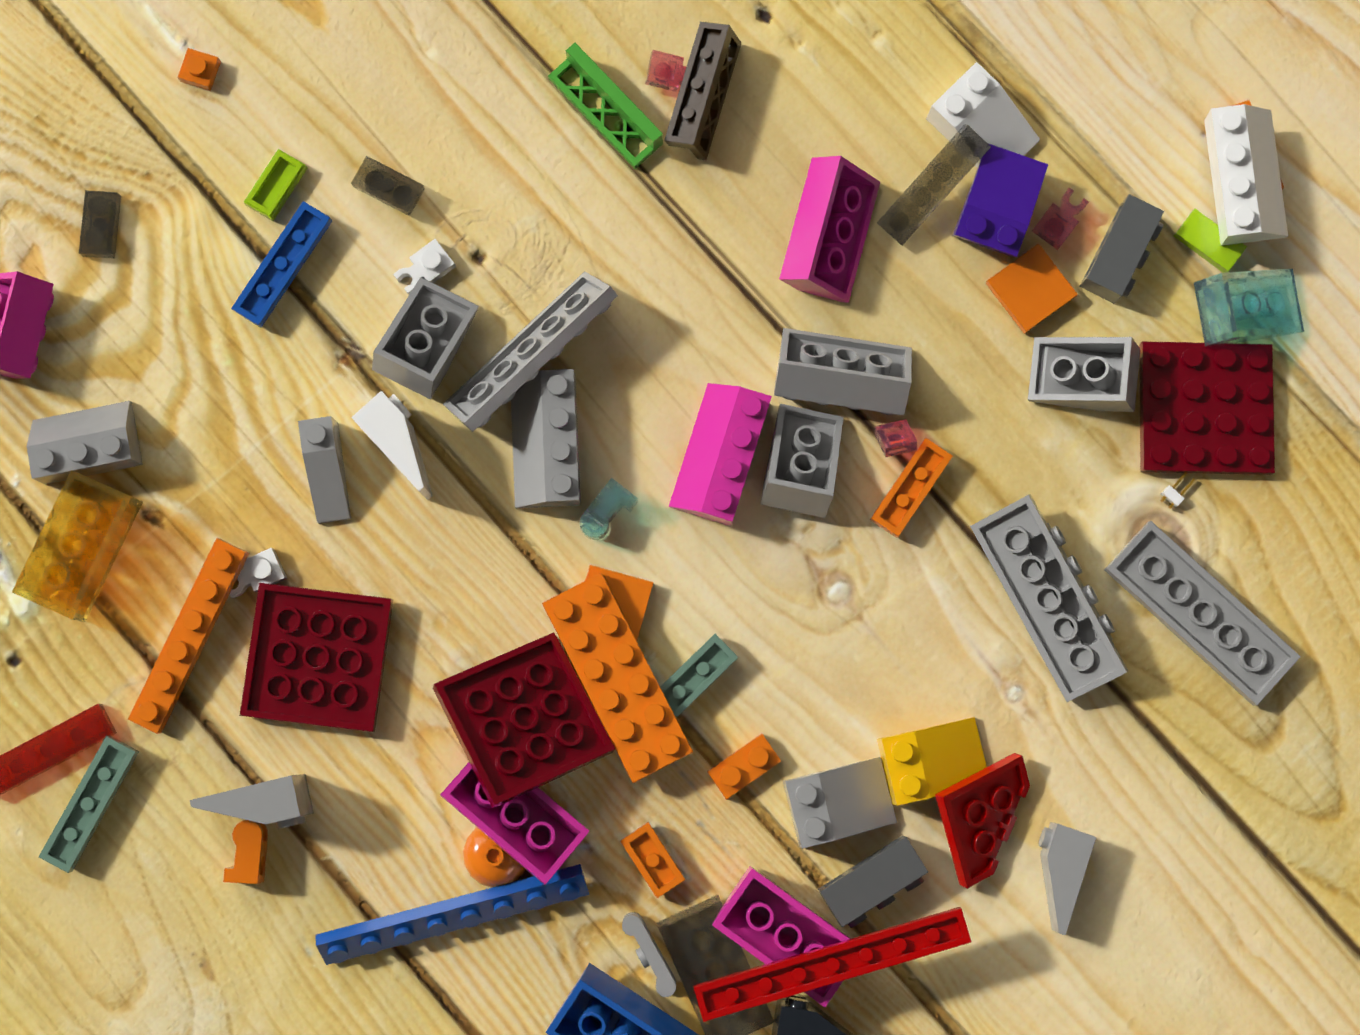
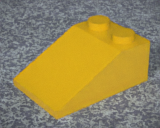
M975 717L877 739L892 805L898 806L936 797L935 794L987 767Z

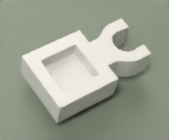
M433 239L409 257L414 265L399 269L393 275L398 282L405 277L412 278L411 284L404 288L409 295L420 277L435 283L456 266L437 240Z
M269 548L247 558L243 566L244 569L241 570L237 578L239 585L236 589L231 590L230 596L231 598H236L242 595L249 586H252L253 590L258 592L259 583L276 584L287 579L274 548Z

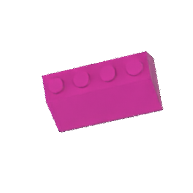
M842 156L812 157L779 280L805 293L849 303L880 181Z
M707 384L670 500V508L732 526L772 396L741 386Z
M470 762L467 763L440 794L443 799L544 885H546L590 832L539 788L496 808H492Z
M749 866L712 923V926L764 964L851 939L752 866ZM843 981L804 993L823 1007H826Z

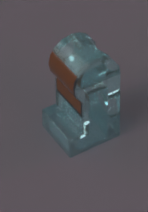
M611 478L580 518L582 533L590 540L604 538L609 531V523L622 507L631 512L638 503V498Z

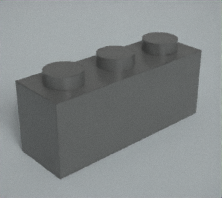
M1129 194L1118 208L1079 287L1113 304L1122 296L1127 298L1136 280L1131 278L1135 269H1141L1150 254L1149 251L1145 250L1149 241H1155L1164 224L1159 221L1164 211Z
M902 835L818 888V891L839 925L844 927L848 924L852 928L867 918L865 913L873 907L877 906L878 910L895 901L894 894L905 888L908 892L924 882L922 876L927 874L928 871L907 837Z

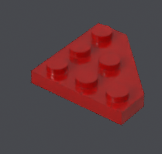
M1013 753L935 794L959 885L967 889L995 873L999 863L995 859L1002 842H1007L1017 819L1014 813L1021 797L1026 798L1030 783L1022 755Z

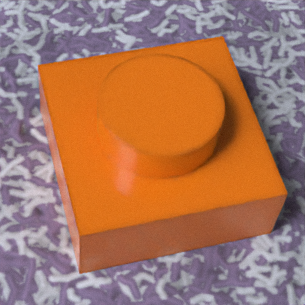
M188 48L177 78L180 82L211 91L221 61L216 56Z

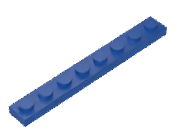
M581 864L557 870L546 885L533 876L506 885L492 887L316 934V947L326 965L341 963L347 959L366 954H375L388 948L408 945L433 936H442L448 932L475 927L497 919L509 918L512 915L530 910H539L556 903L573 901L579 897L589 895L588 885Z

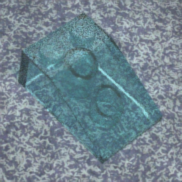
M1293 269L1225 272L1194 282L1205 346L1239 343L1304 332Z

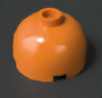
M477 827L467 837L463 849L464 865L470 876L479 884L491 888L518 881L527 870Z

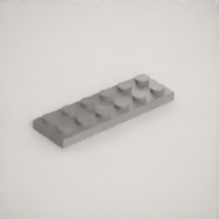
M584 271L446 400L443 405L472 432L476 428L484 426L490 420L491 414L501 405L511 401L515 396V392L525 382L533 380L543 365L559 356L564 346L573 337L581 335L592 319L608 310L611 302L618 295L611 286Z
M1152 521L1147 522L1104 569L1253 706H1257L1301 657Z

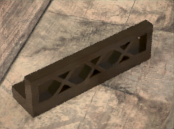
M700 21L664 140L668 146L690 149L696 158L700 160H707L742 43L730 25Z

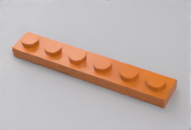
M216 538L128 720L156 734L162 733L250 554L249 552Z

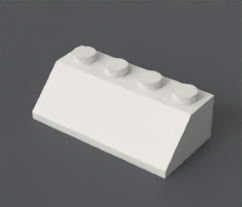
M1246 104L1211 108L1204 122L1221 246L1287 238L1288 230L1271 110Z

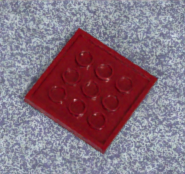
M1142 341L1139 344L1140 472L1272 475L1275 473L1272 344Z
M259 583L239 716L375 732L393 599Z
M554 632L433 685V690L492 808H496L603 758L615 750Z

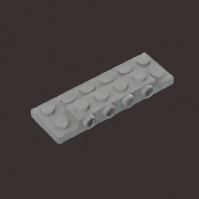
M1031 494L970 526L1066 702L1128 672L1112 642L1113 638L1110 634L1115 632V629L1106 614L1099 615L1094 604L1099 602L1094 590L1089 584L1084 587L1078 577L1082 573L1078 561L1073 555L1067 557L1062 548V545L1066 543L1063 534L1057 526L1051 528L1049 523H1046Z

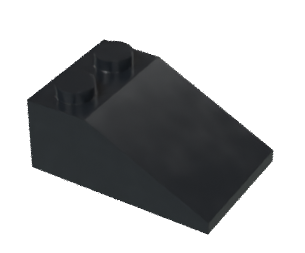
M796 994L777 1000L771 1035H853L813 1003L806 1000L807 996Z

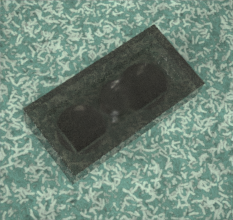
M368 156L364 159L351 182L352 186L357 190L408 216L411 215L425 190L423 184Z
M85 190L79 254L81 256L115 259L121 195L118 192Z

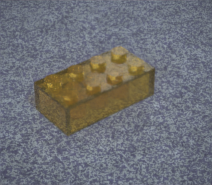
M71 470L12 593L72 620L86 622L143 502Z

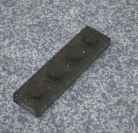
M964 124L879 219L877 224L903 246L991 146L969 125Z

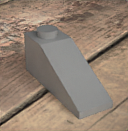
M331 416L298 421L302 455L317 523L351 519L338 422Z
M1050 822L1049 828L1044 827L1040 835L1039 846L1042 847L1040 856L1051 928L1057 933L1066 935L1096 837L1058 823Z

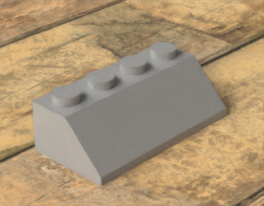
M783 328L774 396L783 397L787 400L812 401L820 405L845 406L853 410L877 411L885 415H904L912 383V347Z
M574 369L540 370L533 380L525 382L515 392V396L511 400L515 508L580 506L576 377Z

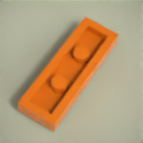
M925 438L870 520L898 538L953 455Z

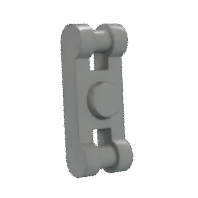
M636 912L626 914L622 922V929L625 934L634 936L640 948L635 951L644 968L651 966L657 977V993L662 997L673 995L676 990V979L645 922Z

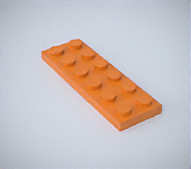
M599 573L543 602L542 605L632 783L693 753L603 574Z

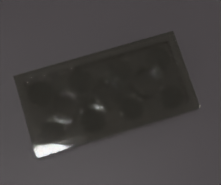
M718 894L656 922L705 1035H748L774 1023L767 1003L703 1022L693 985L751 969L742 947L712 926V923L723 907Z

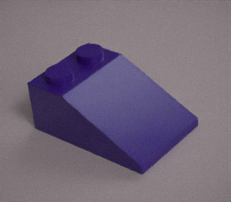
M986 143L952 236L1010 257H1017L1029 226L1048 164Z

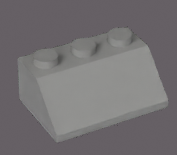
M131 401L32 421L26 446L31 477L33 480L45 485L143 465Z

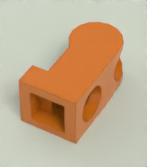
M243 820L234 827L232 833L233 841L236 845L234 866L224 869L223 882L259 884L264 882L268 829L265 824Z

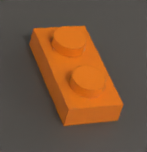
M760 734L707 772L727 800L780 763L781 760L764 735Z
M649 822L620 840L656 898H659L685 880Z

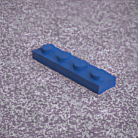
M303 201L231 309L262 328L332 223L331 218Z

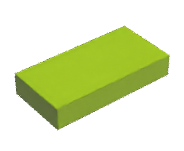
M278 149L244 200V204L274 221L308 169L307 166Z
M1194 209L1173 235V237L1224 274L1229 272L1247 248L1243 243L1221 246L1218 225L1197 209Z

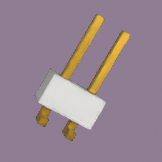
M1184 472L1172 487L1170 485L1167 486L1161 493L1163 497L1160 501L1163 502L1166 499L1170 502L1169 509L1173 506L1177 507L1185 499L1182 495L1195 481L1193 478L1180 494L1174 489L1188 474L1187 472Z

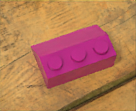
M18 271L0 273L1 376L16 379L31 378V374L36 370L38 365V356L36 354L39 342L43 340L46 333V325L44 324L46 314L54 301L52 293L53 283Z

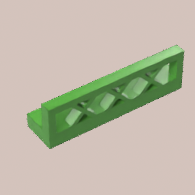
M573 43L565 50L567 59L548 75V79L621 156L636 169L663 145V133L576 43ZM572 67L580 75V86H566L559 78ZM574 93H579V99ZM583 93H597L602 98L601 109L587 108L583 104ZM605 102L611 109H605ZM595 115H601V122ZM605 115L619 116L623 120V131H609L604 126ZM627 125L633 132H627ZM617 138H623V144ZM626 138H640L647 147L634 157L626 149Z

